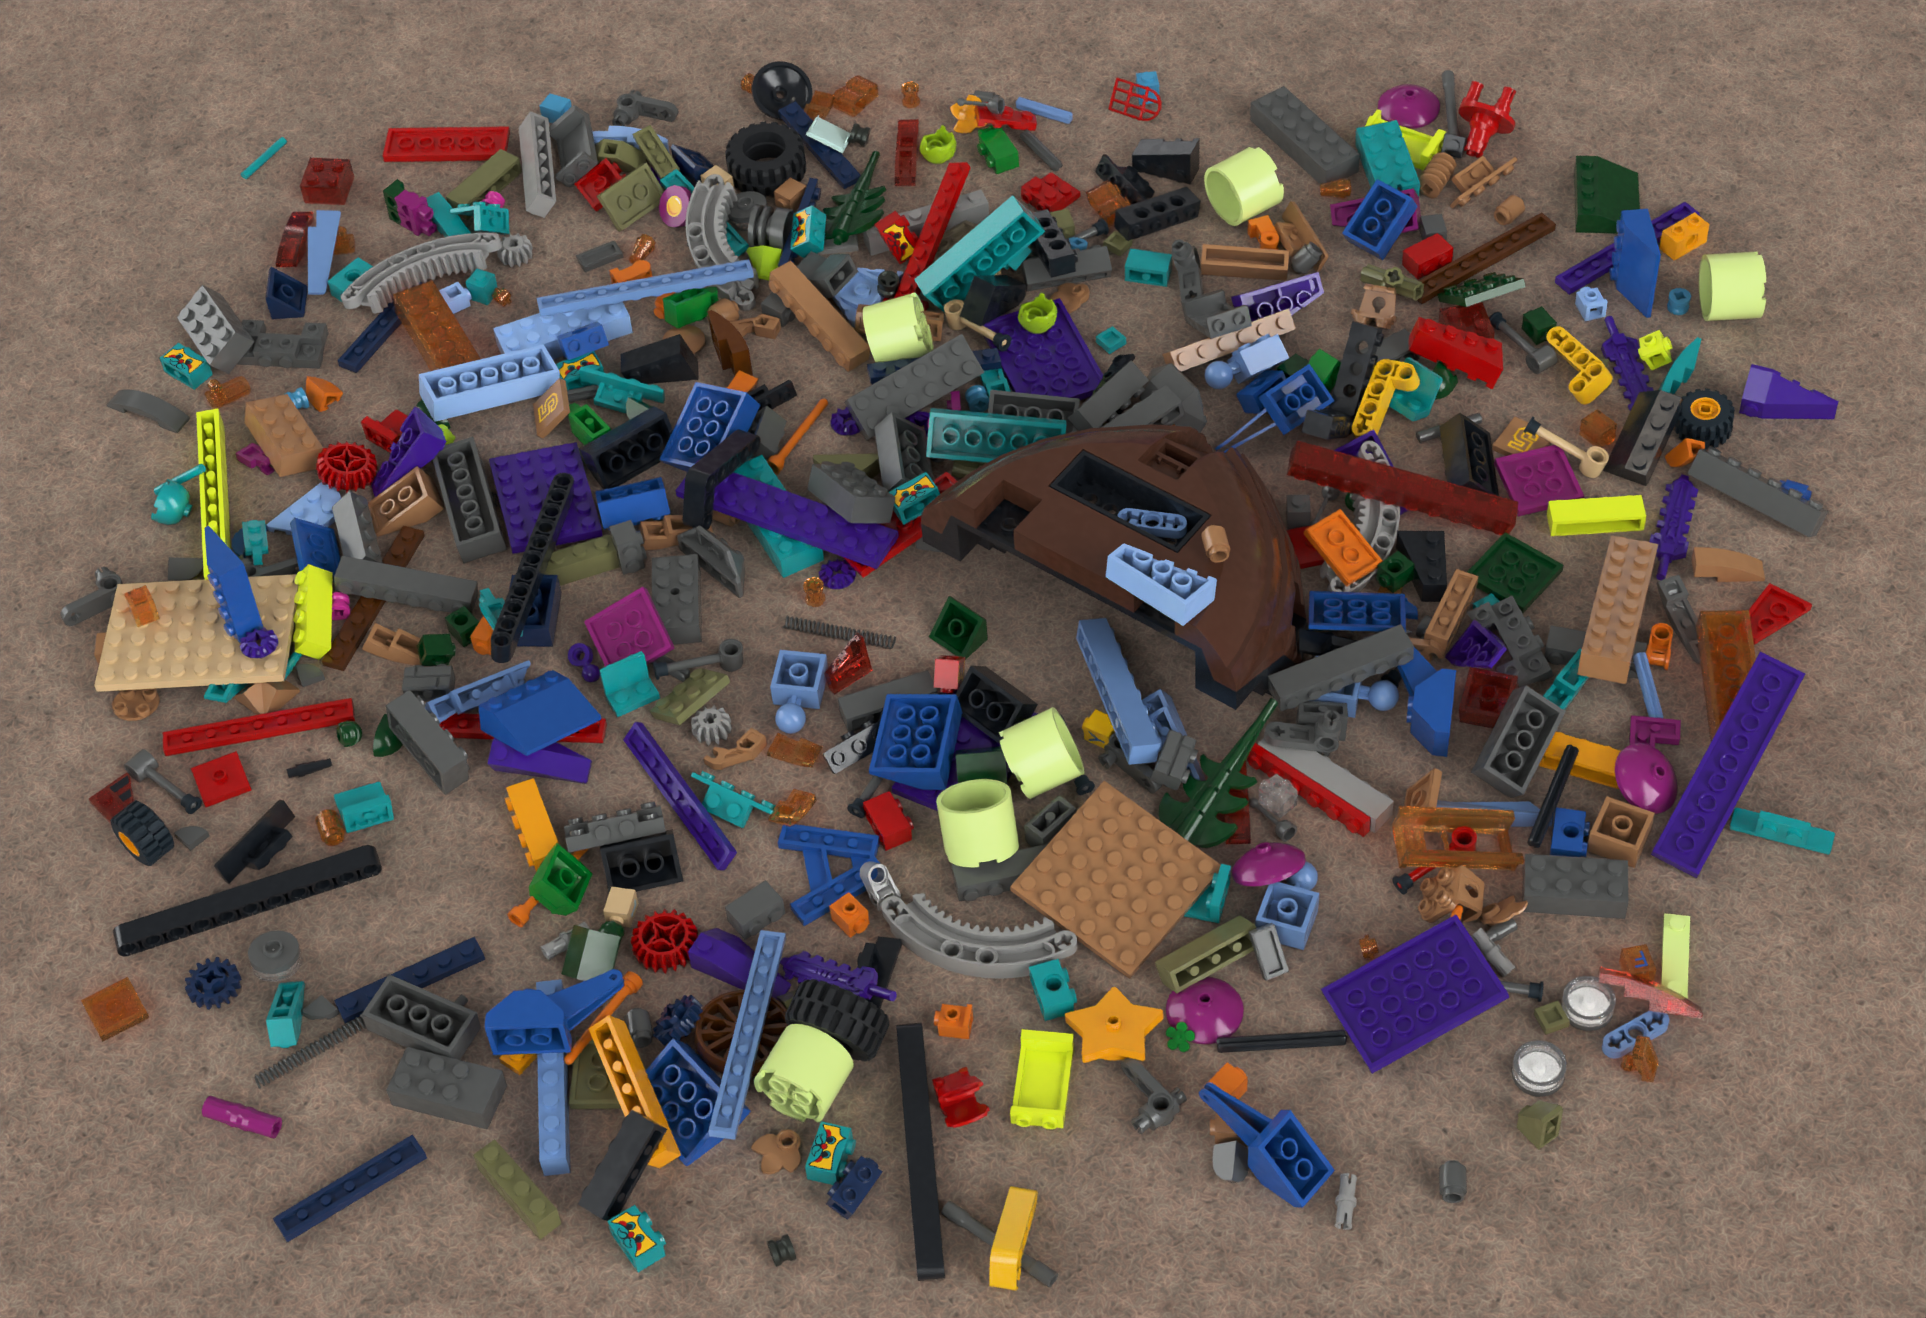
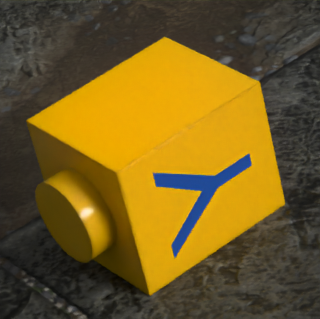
M1096 709L1090 717L1085 718L1082 724L1084 740L1101 748H1104L1109 743V738L1115 733L1108 714Z

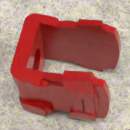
M967 1067L961 1068L959 1071L947 1076L932 1079L939 1107L946 1116L945 1123L947 1127H961L987 1116L988 1111H990L989 1107L984 1103L980 1104L977 1102L974 1094L984 1084L976 1076H970Z

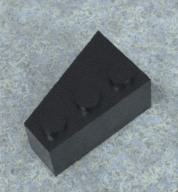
M1176 138L1175 141L1141 139L1132 154V167L1140 173L1155 175L1159 178H1166L1179 183L1191 184L1199 170L1200 138H1193L1192 141H1183L1182 138Z
M976 275L972 280L960 316L982 326L1019 306L1025 298L1027 285L1008 275Z
M1397 530L1396 549L1415 564L1413 580L1411 581L1421 602H1440L1447 589L1444 531Z

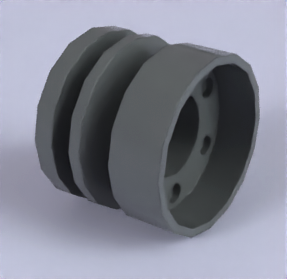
M756 204L752 209L749 219V246H769L770 244V247L782 249L781 252H783L793 224V209L777 207L773 211L772 206L764 207V205Z

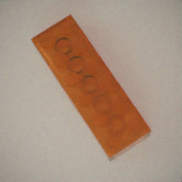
M433 280L393 294L395 312L430 371L481 359Z
M1749 610L1700 611L1696 632L1710 742L1713 740L1756 660Z

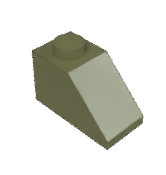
M1537 1101L1532 1106L1527 1105L1518 1114L1517 1129L1539 1150L1559 1135L1563 1108L1558 1104Z

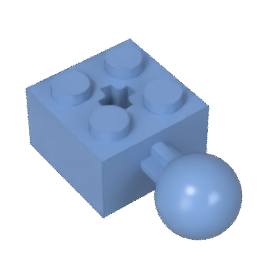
M1267 334L1257 339V341L1251 344L1247 343L1232 352L1233 357L1227 360L1228 364L1223 361L1210 363L1205 370L1204 376L1210 387L1223 389L1231 383L1233 376L1237 383L1240 384L1260 375L1265 370L1277 367L1289 359V356L1279 335L1270 337V334Z
M788 650L779 651L770 688L773 704L782 705L776 712L775 722L777 727L784 733H797L804 727L806 715L801 707L820 709L829 673L827 671L828 662L826 654Z
M1387 680L1377 681L1371 687L1363 686L1362 682L1352 683L1339 691H1332L1316 700L1309 701L1347 703L1348 717L1355 718L1359 699L1369 700L1375 709L1387 711L1397 704L1399 691L1392 682Z
M1306 861L1300 871L1286 879L1287 884L1276 882L1268 885L1255 920L1256 928L1269 923L1275 924L1280 944L1300 950L1305 949L1319 908V893L1310 891L1315 887L1318 880L1317 871L1311 863Z

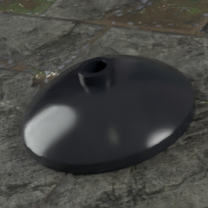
M777 61L763 66L756 73L752 82V97L756 106L761 112L773 119L782 120L778 110L795 101L806 111L812 99V85L808 76L798 66L789 62ZM777 94H781L783 98H778Z

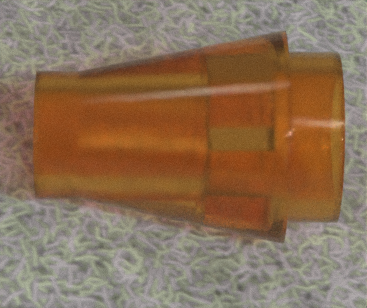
M1344 177L1320 184L1321 196L1346 199V196H1351V181Z
M646 234L637 237L629 257V262L634 264L636 261L645 260L655 250V240Z

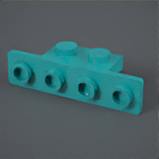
M580 367V380L599 386L593 400L594 405L626 413L628 397L640 401L643 398L659 403H664L665 401L664 389L657 385L643 384L636 379H625L614 373L607 374L593 367Z
M702 771L701 774L692 772L691 777L710 785L702 801V805L707 812L741 828H744L753 807L780 817L781 813L774 810L776 805L762 799V802L759 803L754 800L755 795L744 790L740 794L734 791V785L723 780L719 784L714 781L715 776Z
M1736 807L1730 824V829L1828 855L1831 853L1835 837L1834 832L1812 827L1809 822L1760 810V813Z

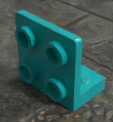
M473 202V206H470V204H458L457 208L450 209L451 214L474 217V231L501 235L509 234V209L500 208V204H488L486 206L485 202Z
M1411 357L1405 358L1404 362L1414 366L1420 379V385L1413 391L1395 389L1389 407L1414 422L1429 415L1443 378Z
M642 651L629 655L627 658L609 664L599 670L605 698L617 717L660 699L659 692L649 678L645 655Z
M375 782L334 795V800L346 833L394 820L390 797L385 795L381 782Z
M1221 864L1219 873H1214L1212 884L1184 917L1220 923L1231 883L1230 865Z

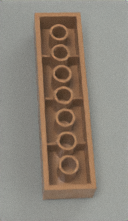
M1611 536L1581 651L1577 675L1622 684L1627 683L1655 565L1658 544Z

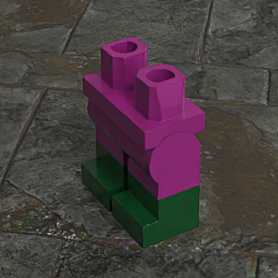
M398 179L383 190L390 220L413 231V234L419 236L421 233L431 236L437 230L436 224L431 220L434 213L433 209L428 207L427 198L423 196L419 198L417 193L408 192L405 190L403 182Z

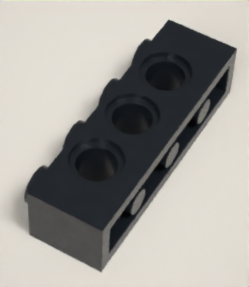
M1186 186L1117 209L1114 227L1127 241L1198 217L1201 201Z
M1048 209L1034 212L1033 214L1046 232L1031 243L1050 277L1053 278L1076 272L1077 253L1071 249L1070 241L1068 238L1065 239L1062 228L1057 226L1056 218L1051 216Z

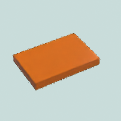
M1341 509L1305 529L1303 533L1346 587L1377 569L1378 564L1383 562Z

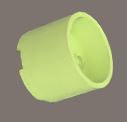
M1248 147L1208 168L1205 172L1204 183L1210 203L1217 214L1229 225L1237 226L1279 204L1283 199V184H1279L1275 173L1277 167L1264 150L1259 147L1256 149Z
M1758 252L1704 254L1702 256L1699 268V300L1705 321L1753 319L1763 316L1766 299L1762 297L1764 296L1766 271L1762 255H1758Z
M916 293L863 308L865 332L875 362L919 358L934 350L930 326L927 325L926 317L922 312L924 307Z
M1054 707L999 732L1000 736L1004 737V739L1000 740V745L1012 773L1014 772L1018 781L1023 782L1020 788L1029 799L1084 774L1082 759L1073 737Z
M992 779L969 780L950 786L939 794L936 803L944 850L949 862L962 867H979V862L996 859V862L999 863L1016 853L1019 848V839L1011 790L1007 784Z
M791 1024L785 1028L754 1078V1086L757 1092L762 1093L763 1091L772 1100L769 1105L782 1114L801 1122L808 1118L814 1119L818 1123L824 1118L852 1071L854 1064L848 1051L828 1034L808 1025Z

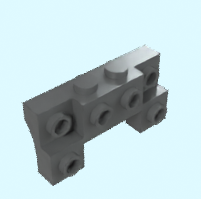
M263 320L242 321L243 326L255 342L237 365L320 369L325 343L329 334L326 323L305 322L301 335L265 333L266 326Z
M1513 596L1492 606L1487 602L1467 612L1471 621L1475 619L1490 631L1497 629L1513 660L1496 669L1508 693L1522 686L1545 681L1554 676L1541 651V648L1545 646L1539 634L1533 635L1531 630L1535 627L1529 615L1523 616Z
M655 801L640 804L641 809H637V811L631 812V808L616 811L617 815L607 817L606 813L592 816L591 821H583L582 817L569 819V824L564 825L568 853L666 832L661 804L655 805Z

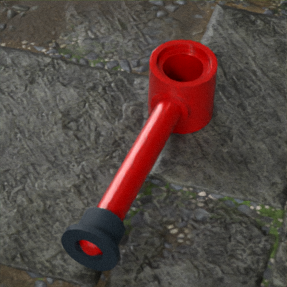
M1466 826L1456 828L1452 833L1449 848L1409 874L1404 873L1400 877H1393L1394 886L1401 894L1405 895L1407 890L1414 885L1415 881L1453 856L1459 860L1471 859L1476 852V832Z

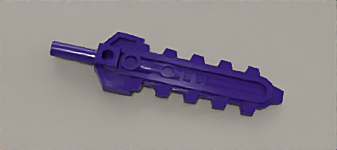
M1607 316L1604 321L1611 337L1602 344L1601 351L1605 359L1615 362L1616 366L1613 367V371L1621 376L1618 383L1620 386H1625L1626 391L1623 392V396L1630 399L1631 404H1628V408L1631 411L1639 392L1654 391V389L1647 386L1650 380L1648 375L1642 374V371L1645 369L1644 365L1636 360L1639 358L1638 349L1640 348L1637 339L1627 337L1624 333L1619 334L1613 317Z
M1683 474L1679 479L1674 480L1672 484H1666L1665 490L1670 493L1669 496L1663 497L1662 502L1667 505L1666 508H1661L1659 513L1664 518L1663 520H1658L1656 525L1661 530L1660 533L1651 534L1649 541L1650 543L1658 544L1656 554L1658 561H1660L1656 575L1658 580L1665 579L1669 563L1686 558L1689 541H1686L1687 538L1683 534H1688L1690 526L1685 523L1690 522L1693 513L1688 510L1695 507L1696 501L1691 498L1697 497L1698 489L1693 487L1692 482L1689 481V476Z
M806 951L791 957H784L780 960V964L785 972L784 978L791 980L793 977L798 978V984L807 979H815L831 985H837L868 1000L872 996L894 1001L897 997L895 991L877 986L878 974L874 968L862 966L861 969L857 967L850 971L851 967L845 963L837 967L836 961L830 959L824 962V958L819 955L810 958V953Z

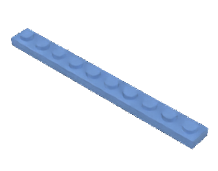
M748 259L537 298L540 316H553L556 313L574 312L578 309L596 308L606 304H618L627 300H639L649 296L657 297L666 293H679L688 289H701L705 286L723 285L726 282L745 281L748 278H754L750 260Z
M760 930L709 1126V1136L736 1139L786 940V933Z

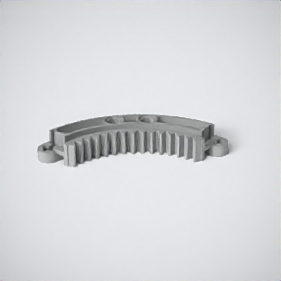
M718 174L708 176L704 183H701L700 180L697 182L687 207L686 236L696 269L739 261L738 256H735L734 251L728 245L726 228L728 226L726 221H729L728 214H731L730 208L734 207L733 202H737L738 199L731 183L727 182L725 185L723 178ZM753 268L754 278H748L745 281L726 282L723 285L715 284L708 287H716L719 298L733 300L737 303L740 310L749 311L756 305V300L751 290L752 288L757 289L759 287V278L756 269Z
M497 233L461 234L435 239L408 248L381 261L358 277L342 293V303L346 309H354L360 305L370 306L372 312L377 314L383 312V308L388 307L387 303L393 302L392 298H399L398 294H405L404 290H411L413 285L419 286V282L427 283V279L434 280L435 276L441 278L444 274L449 276L452 272L458 274L461 270L464 273L468 270L474 272L476 268L485 270L487 268L485 260L489 253L496 252L502 247L500 237Z
M1365 441L1358 451L1359 459L1351 458L1341 475L1342 477H1348L1345 483L1351 485L1349 492H1354L1351 496V499L1355 500L1353 507L1356 508L1353 512V515H1355L1353 519L1354 526L1384 561L1387 559L1397 536L1400 520V499L1394 473L1380 446L1373 441ZM1324 561L1319 569L1320 577L1322 579L1327 577L1330 582L1327 591L1360 592L1377 574V569L1346 587L1326 561ZM1335 586H1337V587H1341V586H1342L1343 590H1342V591H1341L1340 589H1337V590H1336L1334 587H1335Z
M924 893L912 895L913 901L905 904L897 896L887 897L881 904L882 915L890 925L891 933L897 939H901L902 944L906 948L933 965L967 976L996 979L1029 976L1030 966L1059 959L1061 965L1062 959L1073 955L1077 950L1076 935L1069 930L1057 933L1054 929L1053 921L1046 917L1043 918V924L1034 921V927L1032 928L1025 924L1024 930H1021L1017 925L1012 932L1008 927H1005L1003 932H1000L998 927H995L994 931L990 932L989 926L980 931L979 925L970 929V923L968 922L961 926L960 919L953 923V917L950 915L945 918L944 911L938 913L937 906H931V900H926ZM889 907H893L894 909L897 908V917L892 909H889ZM1062 941L1070 943V945L1067 946L1066 944H1062Z

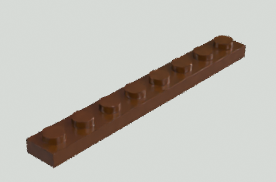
M1541 212L1418 280L1424 284V293L1417 301L1423 304L1438 296V293L1444 292V288L1458 285L1555 231L1556 224Z
M403 526L382 562L406 568L425 537L424 531ZM360 596L331 644V649L322 659L323 666L345 671L386 600Z

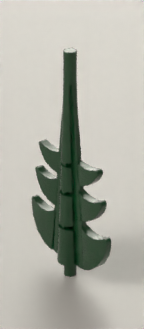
M873 151L865 170L851 193L832 196V201L837 206L823 209L828 219L825 226L824 241L834 238V244L841 245L848 241L850 235L860 234L872 228L883 216V209H876L885 202L884 196H881L886 191L885 186L869 189L874 168L880 157L878 151Z
M1269 699L1257 719L1221 763L1208 759L1204 754L1200 756L1201 768L1208 779L1206 781L1197 780L1189 774L1186 784L1183 783V789L1190 798L1189 802L1176 801L1168 792L1164 794L1159 805L1158 815L1162 823L1198 848L1218 846L1235 833L1238 829L1235 823L1222 822L1216 818L1217 813L1230 814L1237 812L1249 803L1246 798L1230 795L1229 791L1230 789L1243 790L1257 784L1258 781L1255 777H1249L1239 772L1264 724L1277 707L1278 702L1276 700Z

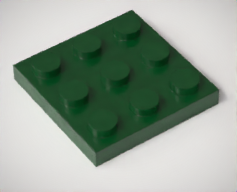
M1496 272L1483 275V279L1466 280L1464 285L1459 287L1457 285L1444 288V292L1437 295L1441 303L1468 307L1526 286L1523 278H1517L1515 275H1496Z
M1505 532L1467 573L1479 576L1477 588L1487 594L1492 593L1499 601L1513 596L1523 614L1560 575L1564 565Z

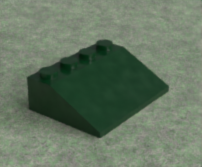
M1576 156L1574 168L1575 232L1618 234L1616 223L1617 220H1620L1621 211L1640 209L1638 173L1599 156Z

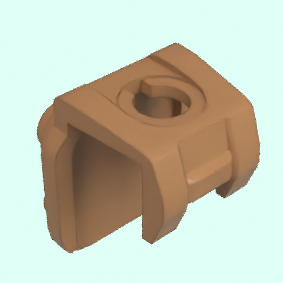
M1366 283L1363 288L1365 293L1360 310L1352 309V318H1354V321L1368 325L1374 319L1376 327L1391 329V325L1397 322V317L1395 316L1396 288ZM1376 297H1382L1385 300V306L1380 309V313H1376L1373 307V300Z
M1459 866L1456 869L1454 867H1444L1438 872L1437 876L1425 878L1422 881L1420 890L1424 896L1418 905V911L1423 920L1432 923L1452 912L1456 905L1461 904L1469 908V911L1463 914V922L1474 921L1482 914L1485 883L1465 866ZM1467 885L1473 887L1469 891L1465 889Z

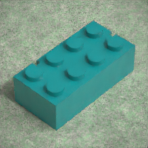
M1398 121L1356 128L1355 146L1360 154V160L1370 188L1378 179L1397 190V187H1400V191L1414 188L1419 196L1420 181L1405 140L1402 137Z

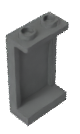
M576 105L569 108L549 126L550 137L557 141L561 170L555 174V178L568 187H572L598 164L589 114Z
M1222 289L1181 301L1186 323L1210 339L1252 326L1248 306L1242 305L1234 308L1226 302L1225 292Z

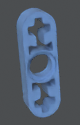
M1125 508L1117 515V517L1125 521L1130 519L1129 523L1154 536L1179 539L1187 533V520L1179 514ZM1150 520H1155L1159 524L1154 527H1150L1146 525V522Z
M1651 1009L1606 1034L1602 1043L1603 1053L1609 1058H1620L1665 1033L1669 1025L1668 1014L1662 1009ZM1654 1018L1656 1021L1662 1020L1661 1025L1657 1022L1652 1024V1019ZM1632 1029H1637L1642 1032L1643 1036L1641 1038H1633L1628 1032ZM1610 1042L1614 1045L1620 1042L1619 1048L1617 1049L1615 1046L1610 1047Z

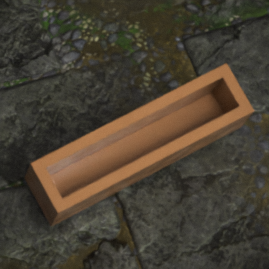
M1203 244L1201 275L1287 281L1289 251Z

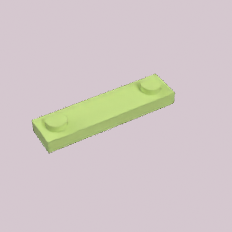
M1664 913L1660 1004L1687 1006L1690 916Z

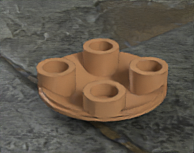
M686 325L679 329L674 327L663 336V339L680 334L693 354L700 351L706 344L704 333L692 325Z
M156 688L119 690L120 692L112 702V710L120 719L127 721L141 720L151 715L157 709L160 698Z

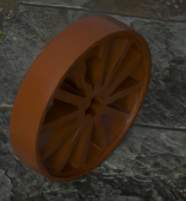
M745 990L731 991L715 997L703 1007V1012L698 1015L700 1020L696 1021V1050L705 1064L722 1074L724 1073L738 1019L729 1008L738 1006L740 1011ZM772 996L768 1008L770 1012L766 1016L757 1052L761 1059L755 1060L752 1076L758 1074L770 1054L762 1045L774 1048L779 1038L773 1036L782 1035L788 1026L785 1020L787 1009ZM716 1013H721L725 1019L716 1017L714 1015ZM776 1020L782 1021L779 1024H771ZM728 1048L722 1058L716 1055V1053Z

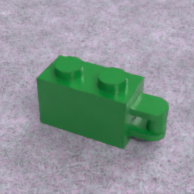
M991 125L978 130L979 144H977L979 154L981 156L984 155L989 168H993L995 173L999 174L1019 167L1018 151L1002 127L995 129Z
M716 287L693 288L663 298L665 322L679 329L695 321L703 320L708 315L709 307L719 300L718 289Z
M1318 349L1311 356L1308 364L1311 365L1330 393L1336 384L1341 362L1323 350Z
M576 403L569 404L570 413L568 418L571 432L583 445L611 431V428L587 404L582 407Z

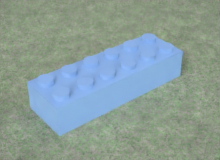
M623 302L600 305L596 308L578 309L574 312L556 313L553 316H540V313L493 328L496 343L501 354L544 344L552 359L563 356L557 336L594 322L602 324L608 341L633 333L630 316Z
M543 344L419 374V393L434 422L542 396L560 378V371Z

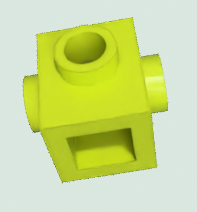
M1660 330L1639 338L1640 348L1638 353L1642 361H1645L1651 370L1672 362L1670 349L1673 348L1668 336H1663Z

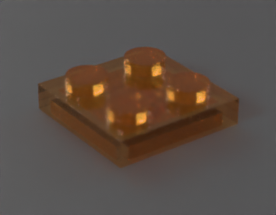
M128 977L81 1000L102 1042L150 1018Z

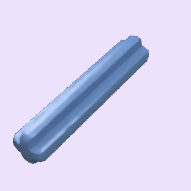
M1019 97L1016 100V108L1019 110H1026L1066 124H1070L1073 119L1072 112L1023 97Z
M1645 652L1636 653L1633 655V661L1648 716L1663 718L1647 655Z

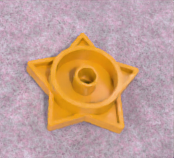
M1112 987L1096 1006L1065 1013L1066 1023L1083 1038V1063L1100 1058L1115 1061L1123 1060L1127 1057L1144 1061L1146 1059V1035L1164 1018L1162 1009L1133 1005L1116 987Z

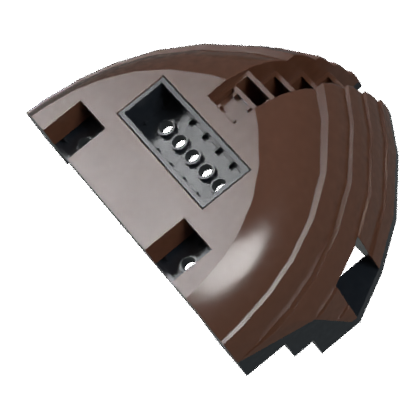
M1153 424L1103 427L1045 438L1003 454L970 472L937 496L922 512L921 528L923 542L961 562L977 544L988 550H991L993 547L1004 554L1008 551L1194 650L1195 688L1235 710L1252 691L1262 696L1265 693L1271 695L1268 690L1269 675L1302 663L1303 653L1297 652V631L1299 629H1306L1301 567L1273 497L1243 453L1240 454L1237 449L1232 447L1226 453L1223 451L1213 452L1211 445L1207 443L1205 435L1199 433L1193 427ZM1093 500L1096 501V503L1092 504L1089 501ZM1125 508L1179 514L1187 520V533L1179 539L1154 536L1129 523L1130 519L1125 521L1117 517V515ZM1150 520L1146 522V525L1150 527H1154L1159 524L1155 520ZM1208 526H1222L1226 531L1230 552L1229 557L1223 562H1212L1206 555L1201 534ZM1173 541V542H1175V544L1172 545V544H1170V543H1168V542ZM1124 543L1153 554V558L1156 560L1165 561L1166 559L1174 562V566L1186 571L1188 568L1195 570L1197 575L1207 579L1208 576L1216 578L1217 584L1214 601L1182 626L1106 578L1108 555Z

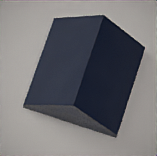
M675 144L671 146L672 158L678 165L680 173L695 187L697 182L701 181V175L714 165L700 152Z
M273 267L269 269L265 298L271 318L304 317L308 286Z

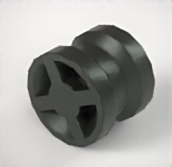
M854 123L849 143L853 144L856 142L860 146L865 147L871 128H863L859 124Z
M889 270L879 274L877 291L880 296L884 298L895 297L899 287V276L897 273Z
M788 1234L782 1235L781 1239L777 1241H767L769 1252L776 1267L780 1266L783 1261H794L797 1259Z

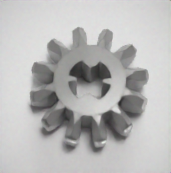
M517 233L513 236L509 234V237H502V247L497 251V255L503 265L509 264L512 268L516 264L519 267L521 263L528 264V259H532L533 247L526 235L520 236Z
M713 705L711 709H707L704 706L703 711H696L695 717L691 718L692 734L694 737H697L699 743L705 741L709 746L712 741H715L719 745V739L727 740V734L731 733V718L723 707L717 709Z

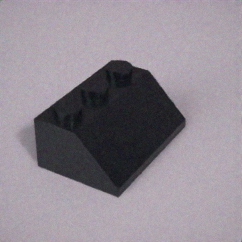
M970 666L956 692L963 712L962 717L999 744L1000 740L1004 739L1003 736H1000L999 732L1031 718L1038 705L986 666Z
M673 829L600 846L609 892L611 886L633 889L637 892L683 882Z

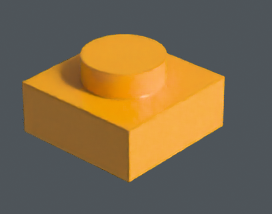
M536 1054L502 1055L499 1059L503 1065L520 1076L537 1056Z

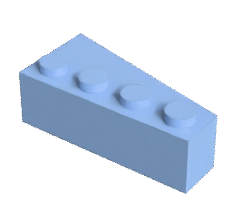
M1124 543L1108 555L1106 578L1182 626L1214 601L1217 579L1208 576L1207 579L1198 576L1195 570L1190 568L1186 571L1175 567L1174 562L1166 559L1165 561L1156 560L1153 558V554Z

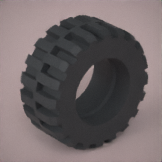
M760 122V124L755 125L753 123L747 128H741L738 134L735 133L727 143L725 156L728 173L733 176L734 187L738 188L741 192L754 191L761 193L765 198L766 196L775 197L774 191L790 177L798 182H801L804 178L806 159L803 140L795 130L789 129L785 124L778 125L777 122ZM762 158H775L770 161H757Z
M807 979L799 984L785 1014L786 1024H804L821 1030L838 1041L848 1051L851 1058L857 1061H870L876 1056L890 1025L887 1014H884V1011L877 1008L872 1002H868L865 998L847 989L845 990L837 985H831L815 979Z

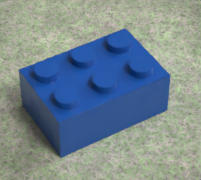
M1376 179L1342 234L1351 244L1384 260L1418 206L1410 196Z
M662 477L595 492L603 529L608 528L610 530L609 526L631 520L633 525H639L640 522L646 519L661 520L664 518V515L670 514Z

